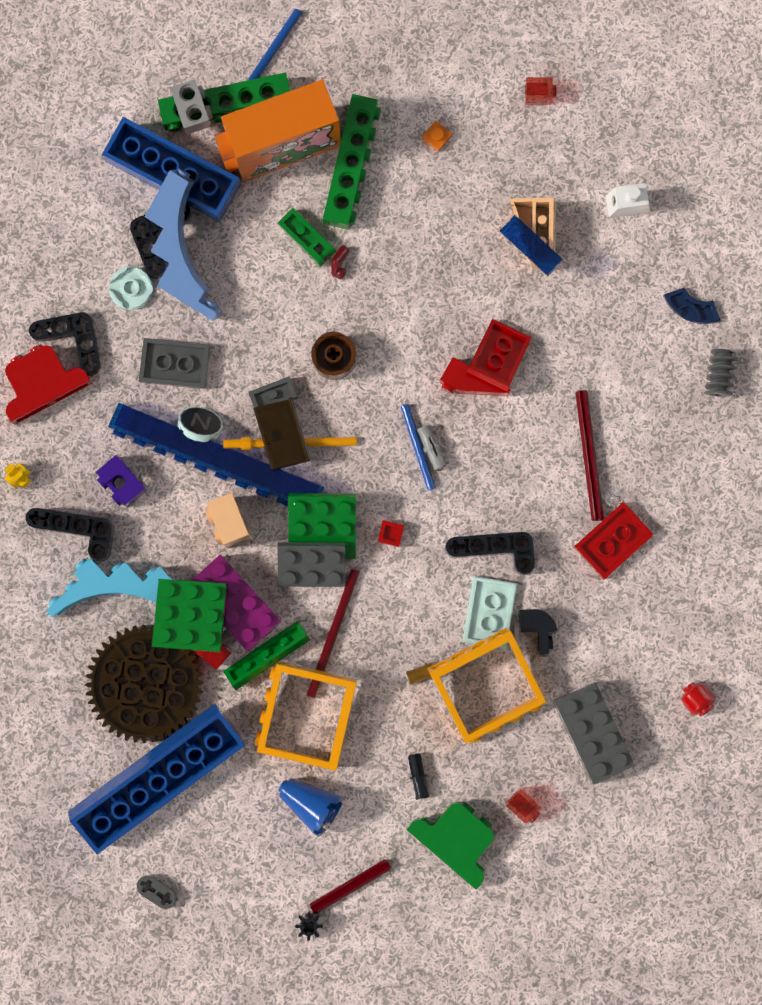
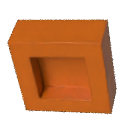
M435 120L422 136V140L439 152L451 138L452 133Z

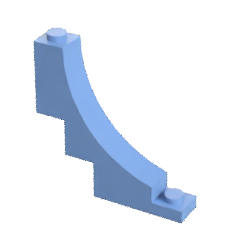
M180 168L178 170H170L145 215L147 219L163 228L151 252L169 263L157 286L214 321L219 318L222 310L218 308L219 305L214 301L204 300L210 289L196 272L190 260L184 237V212L194 180L189 178L190 174Z

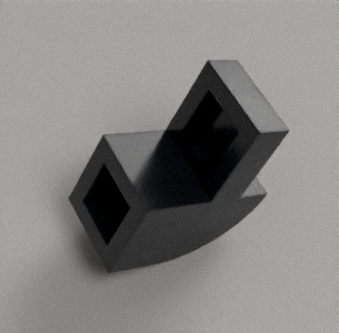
M538 609L519 610L520 633L537 632L539 655L549 654V649H553V638L548 636V632L557 631L553 618L548 613Z

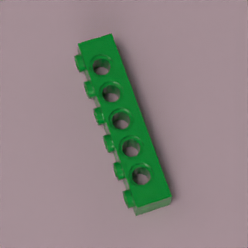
M284 72L205 89L206 98L202 99L204 105L210 106L213 116L209 121L220 123L222 122L221 116L270 99L263 97V94L267 91L273 92V97L289 92L287 74ZM187 93L184 99L191 100L195 94ZM173 96L158 99L165 131L177 132L182 130L183 124L178 115ZM245 96L253 98L249 103L242 102V99ZM225 100L232 102L229 107H222L220 105ZM194 113L191 119L198 120L202 114Z
M356 94L351 96L323 215L324 225L349 230L350 224L354 225L357 212L353 211L354 205L360 202L362 191L358 190L360 182L364 183L366 170L363 167L365 161L369 162L371 149L368 148L369 141H374L376 128H373L374 120H379L381 107H378V99ZM362 117L368 120L364 125H360L356 121ZM355 138H360L363 140V143L356 146L352 144V141ZM350 159H356L359 162L354 167L347 165V161ZM344 180H351L354 184L346 188L342 185V182ZM339 201H347L349 205L341 209L337 206Z

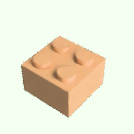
M232 493L207 502L208 509L205 512L209 522L215 523L217 529L213 530L220 545L223 544L228 548L251 539L237 500Z

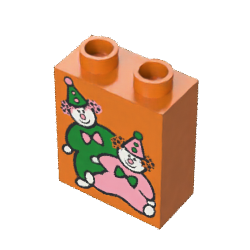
M323 79L221 116L225 132L214 135L226 171L231 173L239 170L243 183L340 147L341 143L339 119Z

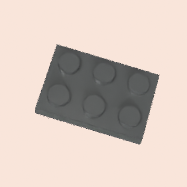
M144 338L139 383L206 389L210 345Z
M278 542V587H345V542Z

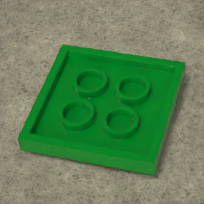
M288 493L289 542H345V559H356V494Z
M158 579L152 647L221 652L227 584Z

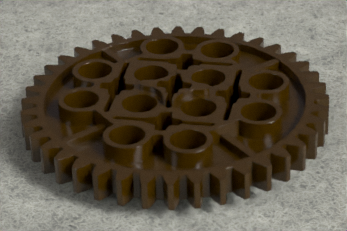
M136 625L133 626V632L125 628V635L117 631V639L109 636L110 644L102 642L104 650L96 649L99 657L91 658L95 662V665L88 666L93 671L92 674H86V677L91 679V682L85 684V686L91 688V691H88L86 695L93 697V699L88 701V704H95V707L91 710L92 713H100L96 720L104 719L102 727L110 725L109 733L118 730V738L125 734V741H129L131 736H133L134 743H138L140 737L143 743H147L148 737H150L152 742H156L157 735L161 740H165V733L169 736L173 735L172 729L178 731L180 723L182 725L188 724L185 719L186 717L193 719L190 711H198L194 702L202 701L196 696L204 692L198 689L199 685L204 684L203 681L198 680V677L202 676L203 672L196 671L201 664H194L193 661L198 656H190L189 654L192 650L166 648L167 653L163 658L156 656V648L152 647L154 625L151 626L149 631L146 625H142L141 631H139ZM138 642H141L144 646V651L140 655H136L133 651L134 645ZM148 655H150L151 660H154L156 662L166 663V665L153 663L149 664L148 668H146L145 663L140 661H133L130 659L135 658L143 660L147 659ZM114 661L118 664V671L115 674H110L108 665ZM133 665H138L141 669L140 675L136 678L130 674V668ZM155 668H160L163 671V677L158 681L152 677V672ZM178 671H182L185 674V681L181 684L176 683L174 680V675ZM122 674H124L125 679H128V683L123 684V687H121V683L117 682V679L121 678ZM146 677L147 682L156 684V686L145 687V690H143V686L135 684L133 681H144ZM168 680L169 685H172L173 688L168 690L166 694L165 689L161 688V686L166 684ZM108 684H112L115 688V693L111 697H108L104 692ZM130 687H134L137 690V697L133 700H130L126 694ZM153 690H156L160 695L156 703H152L149 700V693ZM175 693L180 694L182 697V702L179 706H174L171 703V697ZM143 700V704L157 707L159 710L146 708L140 713L139 708H136V706L124 705V703L136 704ZM128 709L134 714L131 722H126L123 718V713ZM150 712L156 716V722L152 726L148 725L145 721L146 715Z

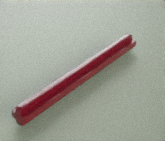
M580 390L575 395L591 520L601 521L604 519L589 397L587 390Z

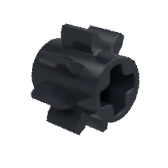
M308 911L307 917L298 916L302 921L295 924V928H300L301 930L298 935L299 937L304 934L307 936V940L310 941L313 934L316 937L320 936L317 928H323V924H318L317 922L320 915L314 918L311 916V911ZM305 921L307 923L314 922L313 931L311 929L307 931L304 929Z

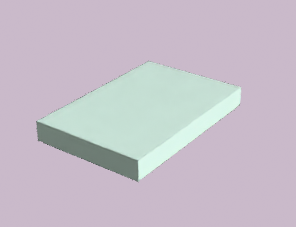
M473 576L462 642L475 644L506 627L510 629L518 583ZM508 642L498 647V649L507 650Z

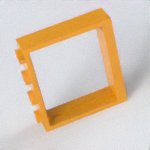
M508 627L427 668L466 744L469 742L472 744L481 740L482 735L488 732L494 733L499 731L503 724L509 721L510 723L516 722L522 718L523 714L528 711L535 712L542 708V704L546 703ZM508 642L535 697L467 732L440 677Z
M278 661L276 667L272 666L269 679L273 680L271 689L267 688L264 701L268 702L267 709L262 710L259 723L263 724L262 731L257 732L254 745L258 746L257 752L336 771L357 679ZM282 672L346 687L330 760L266 745Z

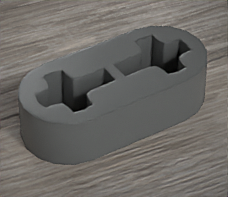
M145 875L137 882L138 892L160 908L169 909L176 903L177 895L175 891L157 878ZM148 880H151V886L154 889H156V891L153 892L152 890L148 889L145 892L143 890L144 885L141 884L142 881L147 882ZM160 892L164 895L167 892L170 893L172 902L163 904V898L157 893Z

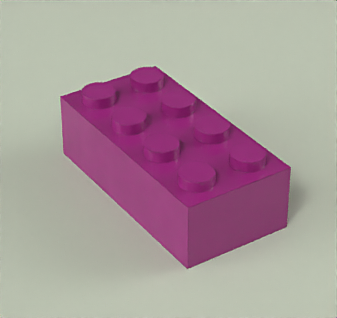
M221 554L191 580L227 584L224 627L247 652L252 650L282 622Z

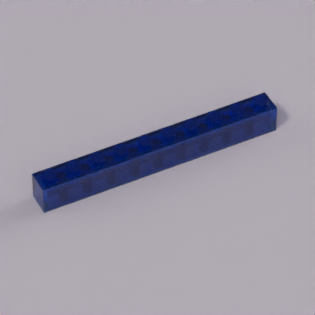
M119 402L108 425L113 430L112 435L121 439H124L125 436L133 439L132 443L145 448L147 444L154 447L153 452L165 456L168 453L173 455V460L179 463L186 464L187 461L193 463L196 470L204 473L210 470L215 473L214 477L220 480L227 481L228 478L236 481L235 486L245 490L248 487L256 489L255 494L264 498H268V495L277 498V503L288 507V493H323L325 490L323 486L284 470L278 469L273 471L269 464L233 449L223 448V445L211 440L208 442L194 441L186 437L181 428L179 429L175 425Z

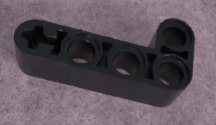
M32 508L26 513L25 520L30 527L38 530L90 537L88 545L89 556L97 561H105L110 557L115 527L109 520L42 508ZM37 515H39L43 518L48 519V523L45 521H37L36 524V522L33 521V517H37ZM62 516L64 518V525L56 528L54 525L55 519ZM80 520H85L87 524L83 531H78L76 528ZM107 523L109 526L108 532L100 535L98 532L99 526ZM103 545L105 552L102 556L97 557L94 550L97 546Z
M527 532L459 536L450 538L445 545L446 554L451 558L512 554L514 570L520 575L529 574L535 567L533 539ZM518 537L527 539L528 546L523 549L517 546L516 540ZM500 538L505 541L506 547L504 550H497L494 547L496 539ZM475 540L481 541L484 549L480 552L474 551L471 547L472 542ZM464 541H468L467 549L469 553H465L466 548L459 549L457 554L449 549L453 542H457L458 546H464ZM520 559L529 561V570L522 571L518 567Z

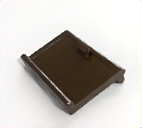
M291 397L285 401L253 408L271 470L277 471L280 468L310 462L309 452Z

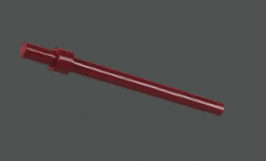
M351 569L316 670L325 671L360 571ZM312 679L306 696L315 698L321 681Z

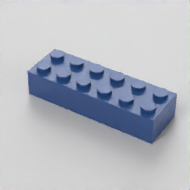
M122 117L102 153L105 162L158 190L170 170H178L180 168L190 174L189 178L194 180V184L189 192L186 204L218 222H221L241 186L239 177L125 117Z

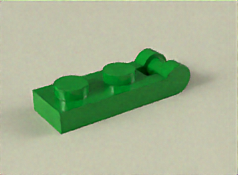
M294 208L278 222V225L320 267L325 263V259L329 255L333 256L336 253L334 247ZM321 245L323 250L318 254L314 249Z

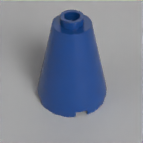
M293 778L284 780L278 790L280 792L279 797L317 837L326 831L323 828L329 822L331 825L343 804L340 802L343 800L341 796Z

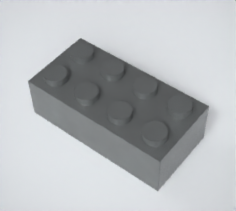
M596 682L553 701L591 784L595 785L635 766Z

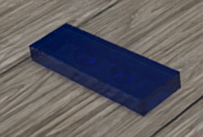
M516 215L500 230V233L547 277L563 262V259Z

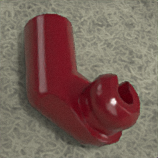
M343 245L335 253L331 263L332 276L340 280L346 274V269L341 267L342 262L350 252Z

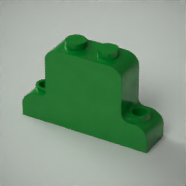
M459 802L451 803L434 824L425 817L414 819L406 830L473 888L477 889L484 880L483 872L485 869L476 861L494 839V834L490 829L492 824L483 816L479 820L473 814L475 809L467 802L463 804Z

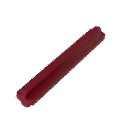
M386 859L380 861L311 902L309 905L314 914L321 912L390 871L391 866Z

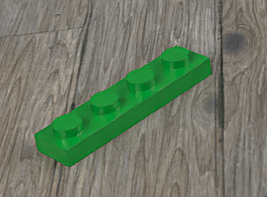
M296 621L223 672L236 691L310 641V638L300 623Z

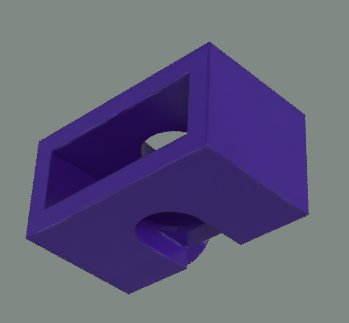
M117 455L96 471L99 476L97 481L104 489L109 487L114 494L111 497L119 506L123 504L125 507H129L147 491ZM123 477L125 484L122 488L117 489L114 482L117 478Z

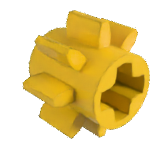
M20 462L16 466L10 463L4 469L7 473L4 479L15 489L19 486L25 489L31 482L28 478L31 472Z

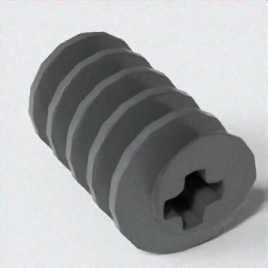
M711 349V354L714 356L710 357L709 362L713 365L708 367V371L711 374H708L706 379L710 382L705 384V388L709 391L704 392V394L716 397L731 396L733 394L727 390L728 387H734V384L728 381V379L735 378V375L731 374L730 370L737 369L736 366L731 364L733 361H738V358L733 356V351Z

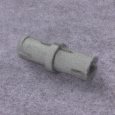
M426 425L417 429V432L425 447L423 451L427 453L433 470L436 471L447 466L439 449L441 447L440 443L436 442L432 433L431 426Z

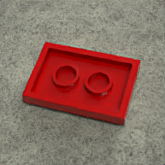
M492 318L467 373L507 391L532 337Z
M622 502L579 541L574 548L598 575L605 580L654 534Z

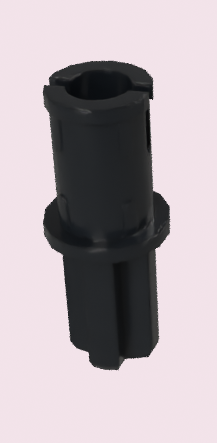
M411 754L408 756L412 775L410 780L413 781L415 799L428 798L430 795L425 778L427 774L424 773L421 754Z

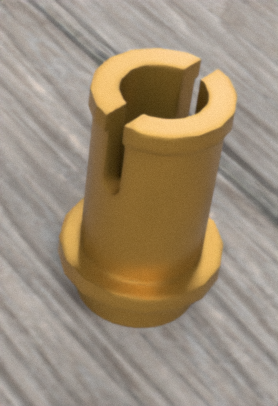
M425 662L424 666L406 671L410 684L412 685L427 678L431 680L432 677L427 668L433 664Z

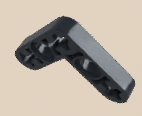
M188 204L185 207L187 211L184 212V222L188 221L191 217V209ZM142 215L132 220L130 231L148 275L155 279L161 278L166 270L164 260L160 257H155L154 253L145 254L142 251V247L145 243H152L154 245L156 243L154 234L161 232L163 228L147 219L145 215ZM138 223H141L142 226L146 225L143 228L146 238L142 239L139 231H134ZM154 257L158 266L162 265L158 273L150 271L153 268L150 258Z
M79 312L38 320L30 325L29 334L38 342L74 335L81 369L89 376H94L100 371L101 361L92 318L87 313ZM84 317L88 321L85 324V329L87 332L91 331V334L78 335V333H83L82 327L77 325L80 322V318ZM60 321L67 324V329L63 333H58L55 329L56 324ZM51 323L53 335H50L49 331L42 332L40 337L34 333L37 330V326L47 329L49 328L47 324ZM86 338L91 339L93 342L89 350L81 348V342ZM95 352V355L90 356L92 362L96 363V366H93V370L90 371L88 368H85V365L88 364V357H82V354Z

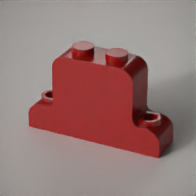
M36 345L30 349V353L12 358L10 360L11 363L5 368V374L17 395V398L8 403L6 415L10 422L16 425L93 383L89 375L79 367L66 371L53 348L47 345Z

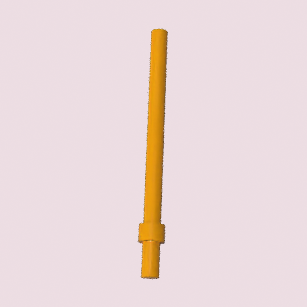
M250 437L223 439V448H241V450L265 448L262 439H251ZM356 437L304 438L307 447L357 445Z

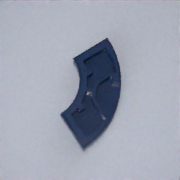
M685 287L663 295L668 306L678 316L687 321L697 324H713L721 321L713 300H696L688 294Z

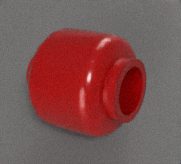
M692 682L683 689L685 694L682 696L681 701L692 715L702 717L715 707L713 705L715 697L704 683L696 685Z

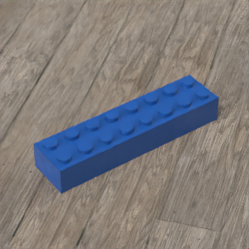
M215 703L68 811L69 821L93 851L99 854L246 745L241 735Z

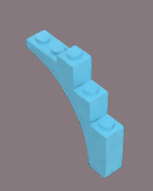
M83 559L76 565L75 568L77 570L74 572V575L79 580L77 582L75 580L72 581L65 588L67 592L61 597L56 596L48 604L50 607L46 611L51 617L56 618L69 607L85 599L109 594L139 596L156 603L158 579H173L159 566L157 569L155 567L150 569L145 574L146 579L143 581L126 562L115 565L110 570L112 574L108 576L93 559Z

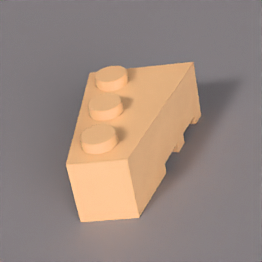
M554 197L510 199L533 269H555L556 204Z

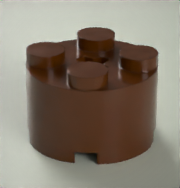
M333 331L322 334L312 347L311 357L313 366L318 374L326 379H342L348 376L355 367V346L347 336L340 332ZM331 352H336V355H338L336 360H332L330 357Z

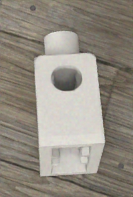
M646 183L615 187L606 196L609 218L650 212Z

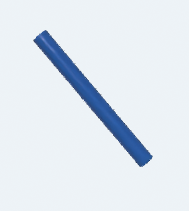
M294 9L248 80L260 78L302 15L298 9Z
M409 404L403 405L401 410L428 491L436 488L423 451Z

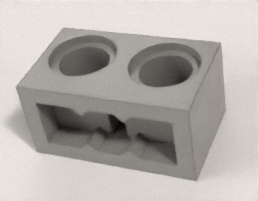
M194 79L170 87L186 135L211 127L209 119H212L213 116L209 105L204 106L202 99L206 98L202 85L197 86ZM187 93L195 94L191 100L184 99ZM194 113L202 114L198 120H192L191 116Z

